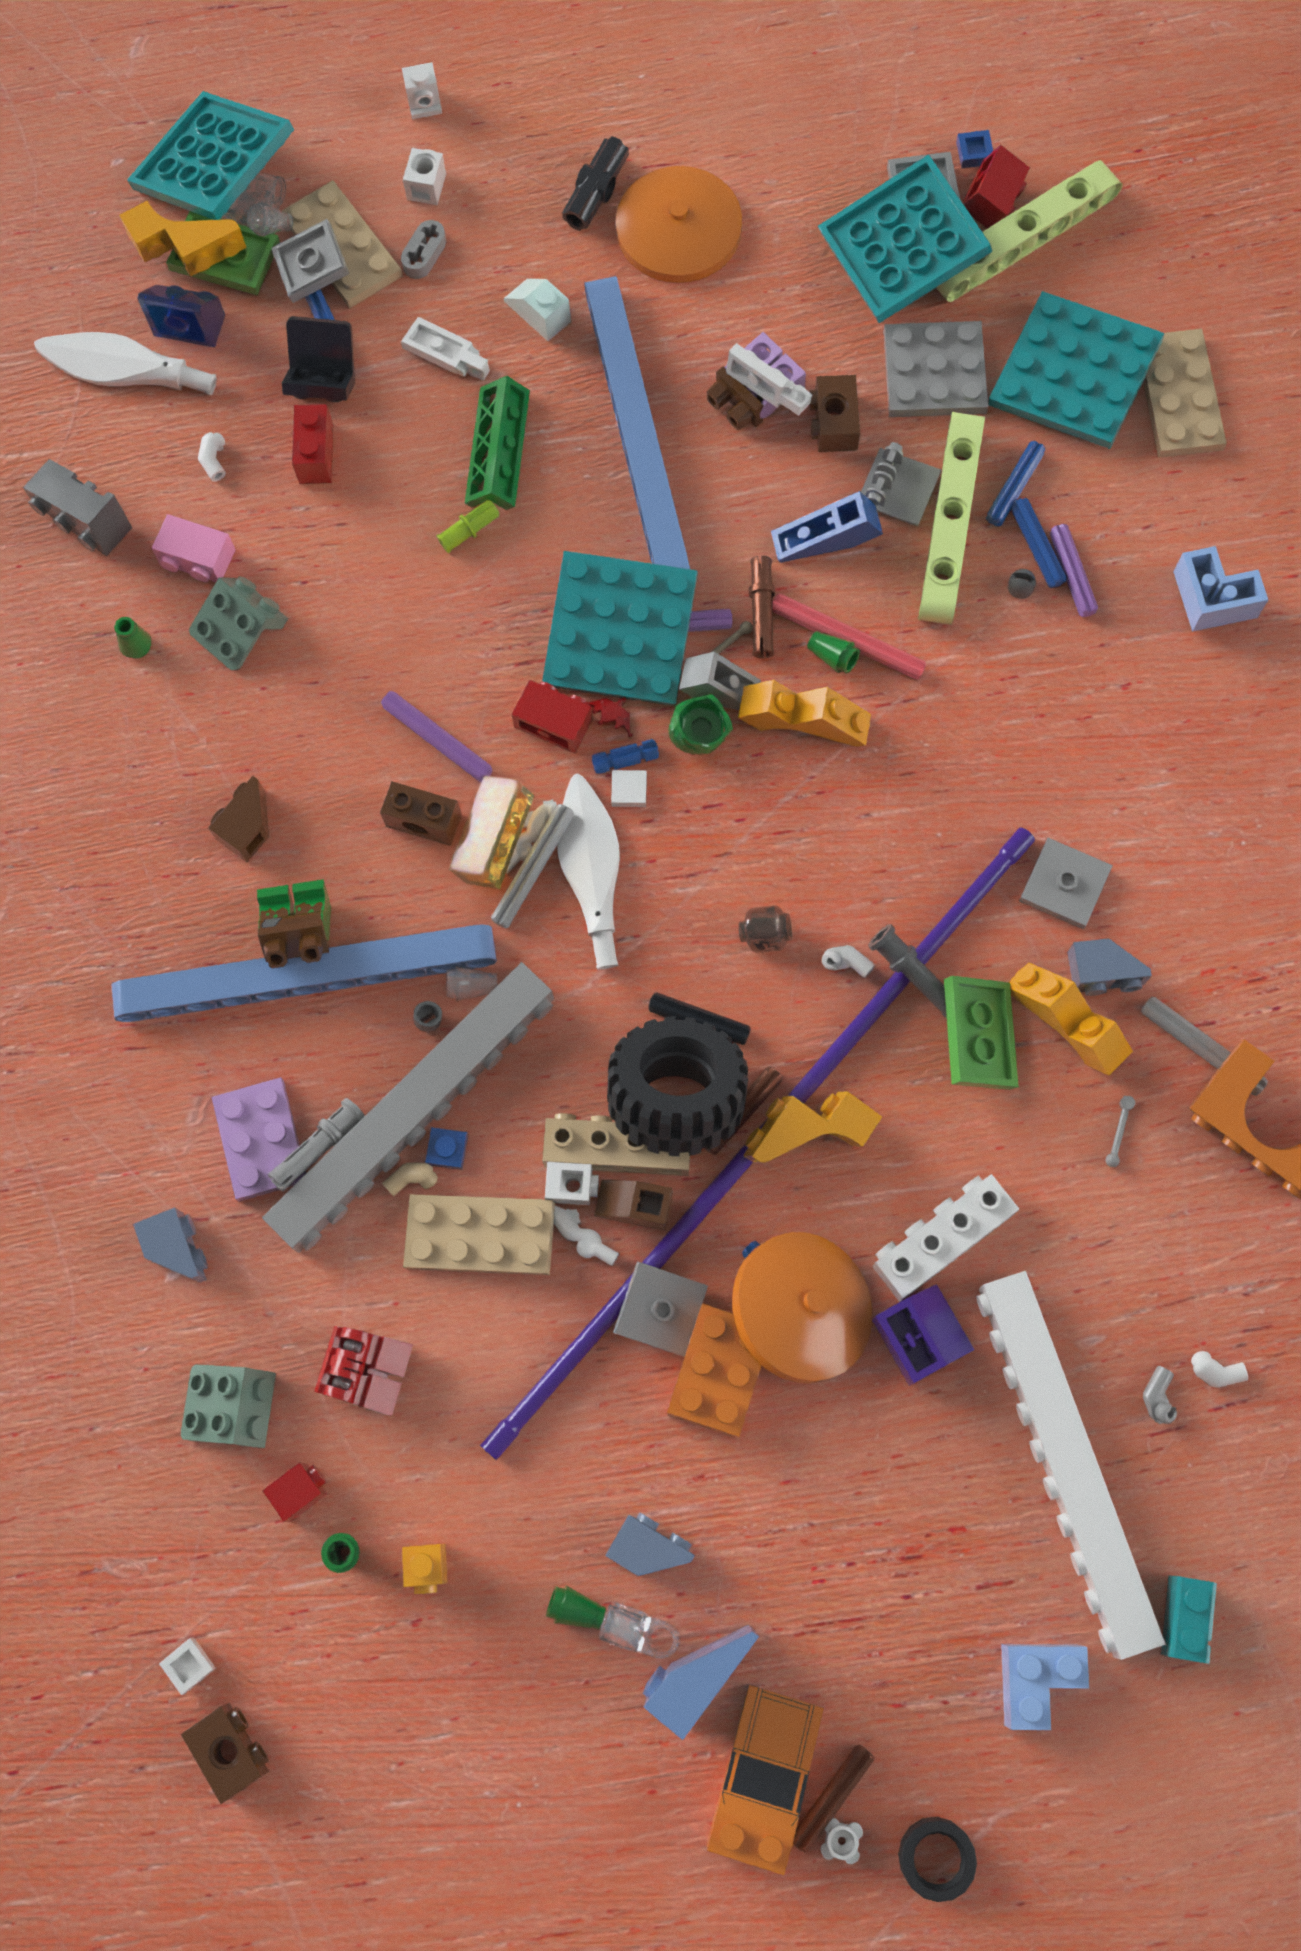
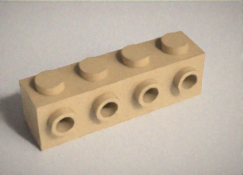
M559 1113L555 1114L554 1119L546 1118L542 1160L545 1168H547V1162L591 1164L593 1171L689 1176L690 1156L688 1152L680 1153L679 1157L669 1156V1152L660 1151L659 1154L647 1150L646 1145L642 1144L639 1147L631 1142L629 1134L623 1135L616 1127V1122H612L611 1117L596 1115L591 1116V1120L588 1121L576 1120V1116L572 1114Z

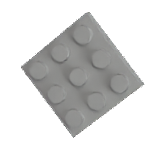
M982 321L884 324L883 335L889 417L951 415L952 412L987 414L988 396Z

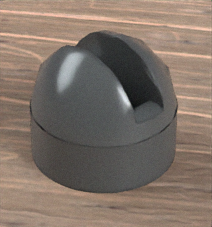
M1028 569L1016 570L1009 578L1008 591L1015 598H1027L1034 591L1036 579L1034 574Z
M431 1001L419 1003L414 1009V1024L422 1032L429 1033L435 1031L442 1021V1010L439 1005ZM433 1015L436 1017V1018L432 1019L431 1021H429V1022H427V1023H424V1022L427 1021L429 1018H431Z

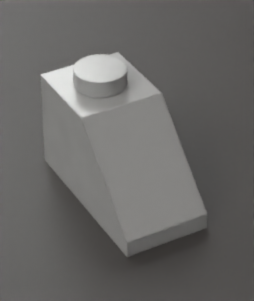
M710 652L685 659L679 690L693 698L713 694L723 707L739 710L743 687L760 683L761 680L718 653Z

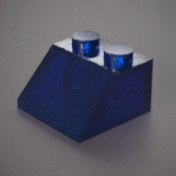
M158 284L139 292L138 302L154 336L215 348L225 318V312L218 296L206 291L199 293L184 290L175 285L168 287Z

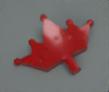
M621 697L617 703L608 698L589 702V705L594 707L592 710L593 714L602 712L598 725L616 722L615 729L624 727L628 732V737L631 738L633 736L630 733V713L622 708V705L627 701L625 697Z

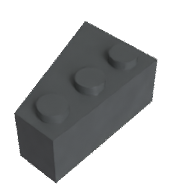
M48 459L23 487L31 499L28 504L41 516H45L47 513L54 518L53 522L65 533L69 534L72 531L78 535V540L90 551L93 552L97 549L108 556L133 528L115 495L107 492L104 496L94 491L97 488L94 483L87 481L83 484L76 479L78 476L74 472Z

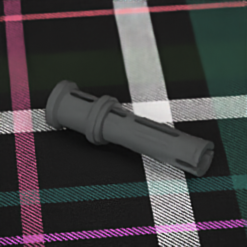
M892 924L883 927L871 939L868 947L872 951L877 950L890 963L889 968L893 972H902L947 1018L944 984L916 957L915 947L912 945L907 946L895 934V927Z

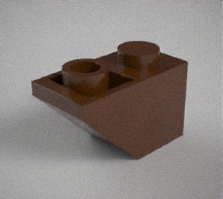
M254 776L247 783L244 782L237 787L233 794V799L225 808L219 809L214 814L211 825L208 827L217 841L245 862H248L269 838L265 791L259 780Z
M602 1180L594 1216L666 1231L673 1198V1188L639 1181Z

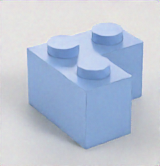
M1216 546L1182 553L1173 571L1192 632L1258 618L1268 602L1259 569L1225 576Z
M1001 1644L1004 1726L1011 1730H1051L1050 1688L1089 1689L1087 1647L1078 1644Z

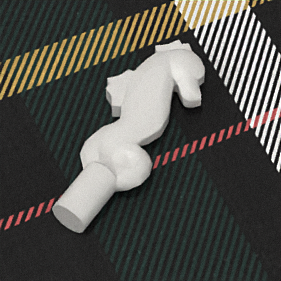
M553 799L543 801V805L539 806L535 811L523 813V828H526V831L517 834L511 839L509 853L497 864L502 872L508 874L520 860L524 861L533 847L531 843L536 842L557 806V802H554Z
M555 1206L554 1225L565 1239L578 1242L576 1246L578 1254L584 1258L595 1256L613 1266L619 1253L602 1244L601 1237L596 1231L578 1226L581 1224L577 1209L564 1210Z

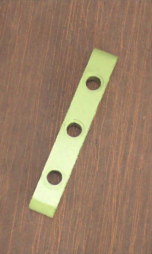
M1101 160L1094 162L983 231V234L991 244L993 252L945 281L936 289L948 302L958 299L1108 204L1118 195L1123 184Z
M956 412L951 414L918 620L952 625L984 428L985 417ZM961 456L967 460H959L956 457ZM946 515H954L958 519H949ZM944 574L947 577H949V579L942 580L936 577V575Z

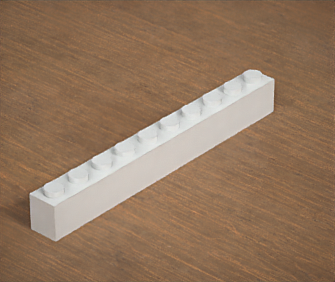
M1026 1271L983 1284L979 1288L981 1295L976 1296L978 1307L983 1317L989 1316L993 1331L989 1332L992 1345L996 1353L1002 1352L1007 1365V1367L1003 1368L1004 1378L1009 1389L1015 1388L1020 1403L1016 1404V1410L1023 1426L1029 1425L1034 1439L1029 1441L1033 1457L1037 1463L1042 1462L1047 1477L1043 1478L1044 1487L1050 1500L1056 1499L1061 1514L1056 1516L1057 1522L1064 1538L1070 1537L1075 1552L1070 1553L1072 1564L1078 1576L1084 1575L1089 1589L1084 1591L1085 1599L1091 1613H1098L1103 1629L1098 1630L1106 1653L1112 1652L1114 1658L1122 1660L1166 1645Z

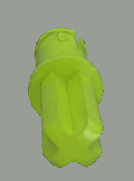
M487 500L466 516L461 514L459 521L441 534L436 535L445 551L450 553L451 550L471 536L473 538L477 537L476 533L499 517V511L492 501Z

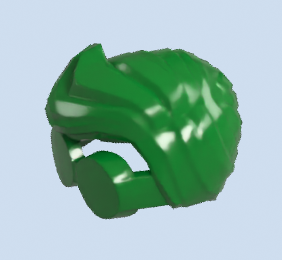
M713 694L679 703L670 720L668 734L671 742L681 751L691 755L710 754L725 741L733 727L720 701Z

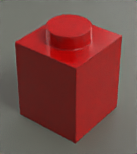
M299 1462L262 1491L282 1521L292 1522L327 1495L323 1488V1485L327 1482L314 1464L309 1467L307 1463Z

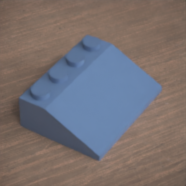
M747 1625L672 1662L666 1670L659 1666L646 1683L643 1692L646 1696L644 1708L683 1740L759 1638L756 1631Z

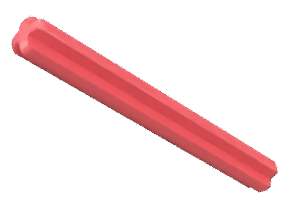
M777 594L772 601L773 613L814 632L818 631L854 642L855 647L860 650V654L913 679H919L925 670V661L783 594Z

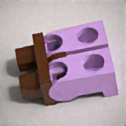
M764 332L744 348L754 352L760 360L772 368L780 370L795 385H802L805 388L806 372L786 353L783 355V350ZM727 365L721 367L716 372V382L707 391V400L715 409H720L728 401L734 406L727 412V419L734 428L740 430L749 423L757 427L763 422V418L768 417L777 409V407L727 374Z

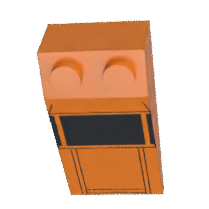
M749 1684L709 1832L707 1851L785 1876L824 1707Z

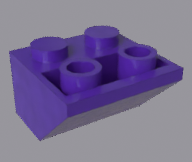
M937 1284L906 1298L872 1319L909 1386L974 1351L972 1344Z

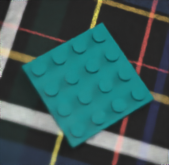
M202 91L130 175L127 181L133 190L207 218L220 220L240 194L246 190L260 170L266 166V163L285 143L286 139L294 131V128L288 119Z
M929 154L818 225L821 235L878 323H881L993 252L991 244Z
M1042 291L989 397L988 405L1111 449L1161 346L1164 333Z
M564 551L542 682H547L559 689L618 698L625 697L631 700L676 706L698 571Z

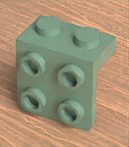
M241 576L238 578L219 577L189 628L190 635L230 670H239L264 629H283L288 620L279 611L280 606L275 601L260 595L255 590V584Z
M194 1365L191 1368L181 1438L189 1441L265 1448L276 1373L246 1367Z

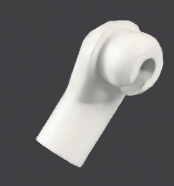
M209 432L201 439L198 460L213 482H217L226 474L216 458L217 451H222L224 448L225 439L220 433L213 434Z
M850 945L827 949L822 956V964L826 969L835 971L852 968L863 978H866L875 967L873 962Z
M1206 1351L1195 1353L1191 1359L1196 1376L1211 1387L1219 1388L1248 1380L1247 1369L1242 1362L1223 1367L1216 1360L1212 1359L1211 1355Z

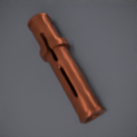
M756 556L750 561L752 585L749 587V597L752 598L753 656L764 658V650L766 657L769 658L774 655L772 598L775 596V586L772 585L771 578L772 559L768 556H761V563H759V558Z

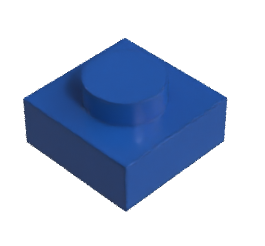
M989 130L959 133L957 135L956 144L961 168L981 166L982 161L993 152Z
M431 1127L425 1163L431 1166L462 1170L468 1140L467 1132Z

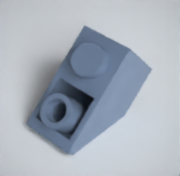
M1110 939L1073 942L1067 952L1072 981L1080 992H1085L1086 996L1101 995L1106 993L1107 989L1120 988L1121 992L1137 991L1142 989V985H1145L1152 976L1149 967Z
M174 1207L133 1224L145 1259L199 1283L207 1280L204 1269L208 1268L207 1260L202 1249H196L192 1236L196 1235V1229L189 1214L184 1215L183 1212Z
M640 1512L637 1518L628 1515L605 1556L635 1575L641 1576L691 1563L695 1555L689 1552L692 1546L691 1543L673 1532L669 1539L656 1531L659 1524Z

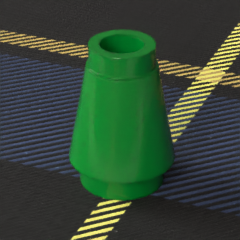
M119 618L115 622L114 629L120 652L129 658L138 659L144 657L151 647L150 634L131 618Z
M818 631L812 634L807 645L808 650L812 651L837 673L841 671L846 674L849 673L856 665L860 655V650L855 647L854 642Z
M337 1533L330 1536L324 1542L321 1550L324 1565L335 1573H344L351 1570L356 1565L360 1554L357 1541L346 1533ZM343 1546H349L350 1554L346 1557V1560L340 1555Z
M567 1585L565 1588L555 1586L548 1604L546 1617L554 1619V1624L599 1630L604 1619L606 1607L599 1605V1603Z

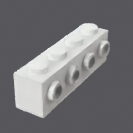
M992 1174L984 1180L979 1175L972 1179L962 1188L965 1193L955 1202L949 1197L933 1210L937 1216L925 1224L920 1219L904 1232L908 1237L897 1246L891 1241L875 1254L879 1260L875 1262L873 1269L899 1302L1019 1210L1018 1206Z

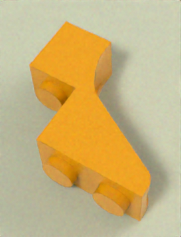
M148 200L119 215L127 235L145 263L174 249L190 277L199 272L206 271L212 265L228 257L235 256L239 251L247 248L240 227L232 219L171 221L160 216L151 207Z
M770 680L743 687L738 718L759 731L792 729L860 747L866 745L871 714L829 687L795 693L776 680Z
M1028 962L1008 982L1010 983L1011 996L1060 1033L1077 1051L1085 1065L1109 1076L1133 1052L1117 1023L1092 1012L1073 981Z
M848 1091L837 1092L836 1095L832 1093L821 1106L820 1111L823 1112L821 1116L794 1096H783L782 1099H775L765 1114L768 1119L761 1129L756 1128L751 1133L745 1143L748 1149L743 1156L752 1162L765 1163L823 1134L836 1136L851 1146L863 1147L882 1116Z

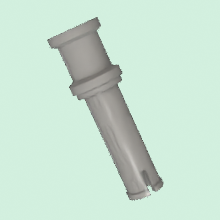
M348 1098L341 1101V1107L328 1119L323 1118L318 1122V1130L267 1174L272 1179V1183L278 1189L284 1191L299 1175L316 1162L321 1155L332 1146H335L365 1116L359 1107Z

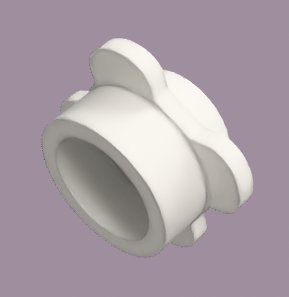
M832 1818L825 1828L826 1839L820 1848L823 1857L827 1860L835 1857L839 1860H845L848 1864L856 1863L860 1857L858 1846L859 1839L863 1836L862 1827L857 1822L844 1824L839 1823L836 1818ZM840 1837H844L846 1840L843 1845L838 1843Z

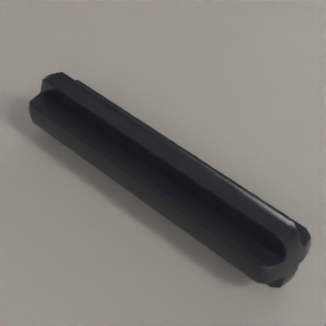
M655 992L649 1001L648 1009L652 1013L663 1017L675 1016L676 1020H685V1017L695 1018L696 1023H710L716 1027L717 1032L724 1031L730 1036L732 1042L745 1045L750 1035L751 1027L749 1025Z

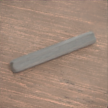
M558 804L491 916V920L502 928L510 926L573 819L574 812L571 808Z
M1151 997L1142 1007L1141 1012L1143 1015L1217 1069L1230 1055L1231 1052L1156 997ZM1264 1076L1252 1090V1095L1257 1096L1266 1087L1268 1080Z

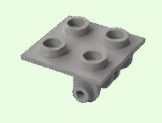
M892 442L885 449H879L861 493L876 505L877 512L918 526L937 483L941 469L904 457L903 447L898 443Z

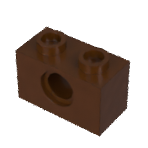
M856 375L816 376L815 390H809V393L812 394L809 407L810 410H816V419H811L812 439H818V452L858 450L860 424ZM836 412L839 415H830L829 413Z
M391 781L380 811L386 827L449 846L452 844L462 816L457 800Z
M230 1703L219 1707L181 1734L220 1804L231 1799L269 1772L265 1765L268 1762L266 1752L257 1741L254 1743L251 1741L245 1730L248 1728L245 1716L238 1707L233 1709ZM224 1740H230L236 1746L237 1755L234 1761H227L221 1755L220 1748Z

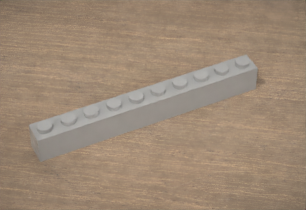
M521 962L306 1173L262 1219L296 1252L300 1253L303 1249L306 1251L311 1249L322 1236L320 1232L329 1223H337L347 1213L348 1208L346 1206L356 1196L361 1198L370 1191L374 1185L372 1180L382 1170L387 1172L397 1164L400 1159L398 1154L408 1144L412 1147L426 1134L424 1128L433 1119L436 1121L442 1119L452 1107L450 1103L459 1094H467L476 1085V1077L485 1068L487 1070L492 1069L503 1057L501 1052L510 1043L515 1045L523 1039L528 1032L526 1027L535 1018L541 1020L549 1013L553 1007L551 1002L554 1000L552 990Z

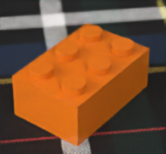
M701 1304L667 1415L739 1439L762 1365L751 1355L743 1343L736 1327L733 1313Z

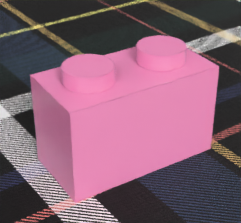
M167 514L151 548L160 566L171 572L180 570L189 573L193 578L202 582H208V580L217 582L219 577H223L236 550L229 534Z

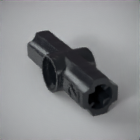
M613 136L608 139L605 138L590 165L584 164L580 169L575 184V191L562 212L563 219L570 227L579 231L587 229L601 203H607L610 200L615 189L616 177L629 156V148L620 139Z

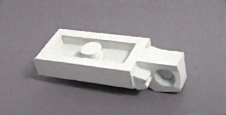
M417 317L401 341L403 349L455 374L465 376L468 373L470 376L484 381L490 372L488 360L479 356V350L473 347L472 342L420 317Z
M737 343L729 350L726 373L777 408L783 405L798 416L810 404L812 394L802 385H795L780 370L772 368L760 360L754 352L744 349Z

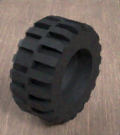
M675 1016L665 1017L664 1021L657 1022L656 1019L644 1023L643 1028L637 1026L627 1033V1038L623 1037L615 1046V1051L610 1056L607 1088L610 1117L616 1122V1127L623 1135L629 1134L631 1142L639 1147L642 1144L646 1145L647 1150L659 1154L660 1151L669 1152V1156L679 1157L680 1153L688 1152L689 1156L700 1154L703 1148H707L709 1151L720 1145L721 1139L727 1140L735 1132V1127L739 1126L742 1121L748 1085L747 1061L743 1058V1052L736 1043L732 1044V1038L724 1031L717 1032L716 1027L710 1023H696L695 1018L685 1017V1020H676ZM680 1076L700 1083L705 1089L691 1095L675 1096L662 1093L649 1084L663 1077Z

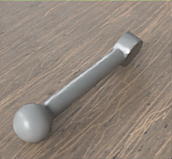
M1124 1096L1119 1102L1122 1111L1111 1153L1106 1156L1105 1160L1109 1167H1117L1120 1163L1118 1152L1128 1113L1135 1106V1100L1131 1096Z

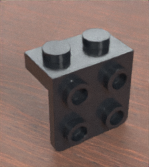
M289 317L286 322L290 368L282 381L283 395H292L297 399L312 397L323 398L329 402L347 401L355 385L351 324L347 321Z

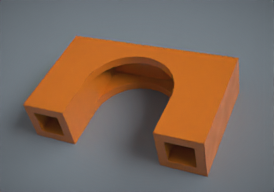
M1242 1039L1188 1107L1189 1110L1195 1113L1191 1120L1207 1132L1214 1127L1225 1135L1221 1140L1223 1144L1237 1154H1240L1242 1150L1248 1152L1255 1158L1251 1163L1268 1177L1275 1172L1286 1180L1282 1187L1298 1199H1301V1143L1290 1148H1270L1260 1143L1247 1126L1245 1119L1247 1099L1275 1061L1251 1043Z

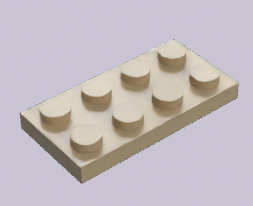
M333 180L280 211L282 220L294 236L328 219L349 271L348 275L331 283V285L349 309L403 277L401 268Z
M1194 329L1164 333L1161 346L1143 381L1158 458L1224 450L1227 443L1203 330Z
M410 1194L403 1267L417 1270L550 1275L555 1202L543 1199Z

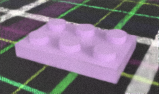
M280 1077L213 1096L212 1102L235 1199L239 1202L280 1190L272 1183V1179L267 1174L300 1146L284 1080ZM306 1171L299 1175L288 1187L294 1186L306 1174Z

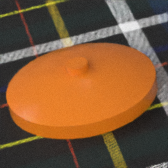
M671 166L645 174L626 190L616 212V235L619 247L625 258L641 273L664 282H692L714 274L733 257L741 240L742 212L736 195L723 180L708 171L695 167Z
M784 1233L757 1246L746 1257L738 1270L732 1296L736 1327L751 1355L768 1371L780 1378L796 1383H817L842 1374L860 1358L868 1343L872 1328L871 1297L859 1268L848 1254L836 1244L811 1233Z

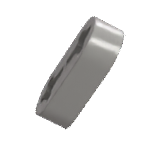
M427 220L422 222L402 252L403 270L410 278L420 279L427 276L445 248L446 236L444 227L438 221ZM426 236L431 237L428 243L426 241ZM420 256H421L422 263H421V262H416V261L419 259Z

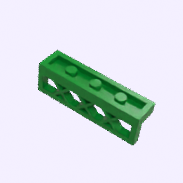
M504 376L480 387L464 502L471 508L487 500L492 501L505 510L515 507L530 390L509 376ZM496 394L495 399L490 405L491 395ZM492 422V427L489 429V431H488L487 434H486V429L488 428V426H489L490 423ZM488 451V456L486 457V459H485L484 462L482 463V458L484 457V455H485L486 452ZM484 480L483 491L478 492V487Z

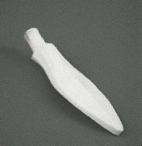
M82 332L44 337L34 342L37 352L47 361L74 378L96 385H159L176 390H181L182 386H186L212 395L217 383L216 374L188 367L184 359L161 355L133 339L118 334Z
M575 774L569 782L563 805L573 810L574 817L557 844L558 858L564 875L581 905L587 924L588 935L592 937L597 963L596 968L597 970L609 969L619 966L613 939V933L615 932L613 918L614 891L620 863L619 842L613 822L604 805L586 779L580 774Z

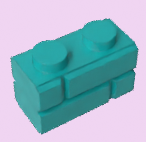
M1168 1576L1163 1639L1166 1645L1161 1646V1655L1206 1664L1210 1663L1211 1646L1208 1645V1642L1212 1641L1217 1583L1181 1576Z

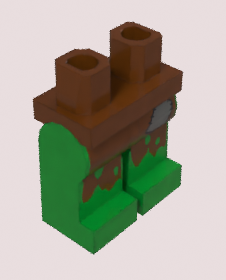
M324 879L293 884L294 903L288 885L257 889V900L259 903L258 938L265 961L268 962L270 968L284 967L288 963V959L301 957L302 961L307 963L318 962L321 960L323 953H329L328 940L330 935L331 904Z

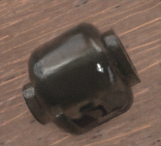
M776 905L750 908L745 914L744 921L739 922L741 942H747L750 950L755 953L783 950L787 941L792 940V923L789 913H784Z

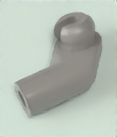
M1161 1366L1156 1367L1143 1391V1400L1149 1416L1155 1422L1170 1424L1175 1420L1177 1411L1169 1403L1165 1392L1174 1374Z

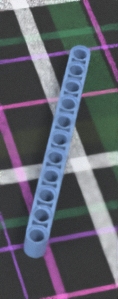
M613 276L585 282L587 303L651 563L690 569L617 277Z
M472 925L330 947L329 953H323L321 960L318 962L307 963L302 961L301 957L288 959V963L284 967L273 969L269 967L265 958L119 980L111 984L114 1019L119 1022H134L487 967L495 964L497 961L493 931L489 925Z

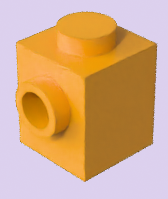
M446 1544L402 1547L403 1587L414 1586V1594L436 1593L437 1584L448 1583Z

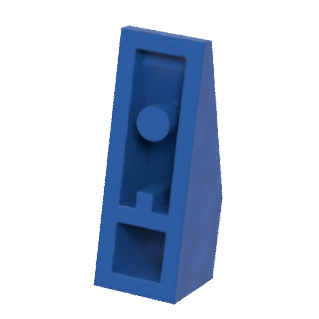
M858 491L771 531L777 559L782 563L852 548L882 535L883 532L876 505Z

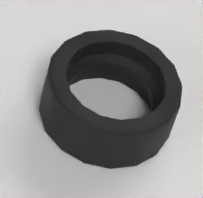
M940 1817L922 1818L911 1825L902 1837L898 1852L900 1870L910 1887L921 1897L935 1902L954 1900L967 1891L975 1877L977 1859L972 1842L960 1827L951 1820ZM942 1834L948 1836L956 1843L960 1850L961 1863L959 1871L947 1883L933 1884L927 1882L919 1875L915 1868V1849L919 1842L928 1835Z

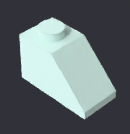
M526 279L504 298V302L547 341L552 339L571 322L569 299L547 279Z

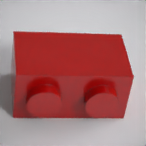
M1002 145L998 146L982 161L963 201V205L974 219L987 229L1015 211L1016 207L1013 203L1027 185L1024 180L1030 167Z
M327 404L294 405L292 466L299 484L332 483L334 425Z
M532 680L528 681L511 714L514 728L576 754L593 720L592 708L582 697L577 695L569 697L558 692L557 688L547 682L536 683Z

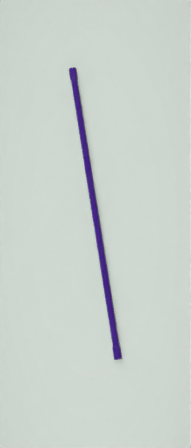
M1022 827L1016 830L999 850L998 855L917 946L916 957L924 965L1011 865L1015 864L1035 842L1034 836L1028 830ZM895 972L787 1096H794L802 1103H805L911 981L902 972ZM744 1145L642 1263L658 1269L664 1266L751 1166L753 1162L743 1156L748 1149L747 1146ZM633 1273L505 1419L501 1420L480 1444L495 1460L510 1446L524 1425L617 1320Z

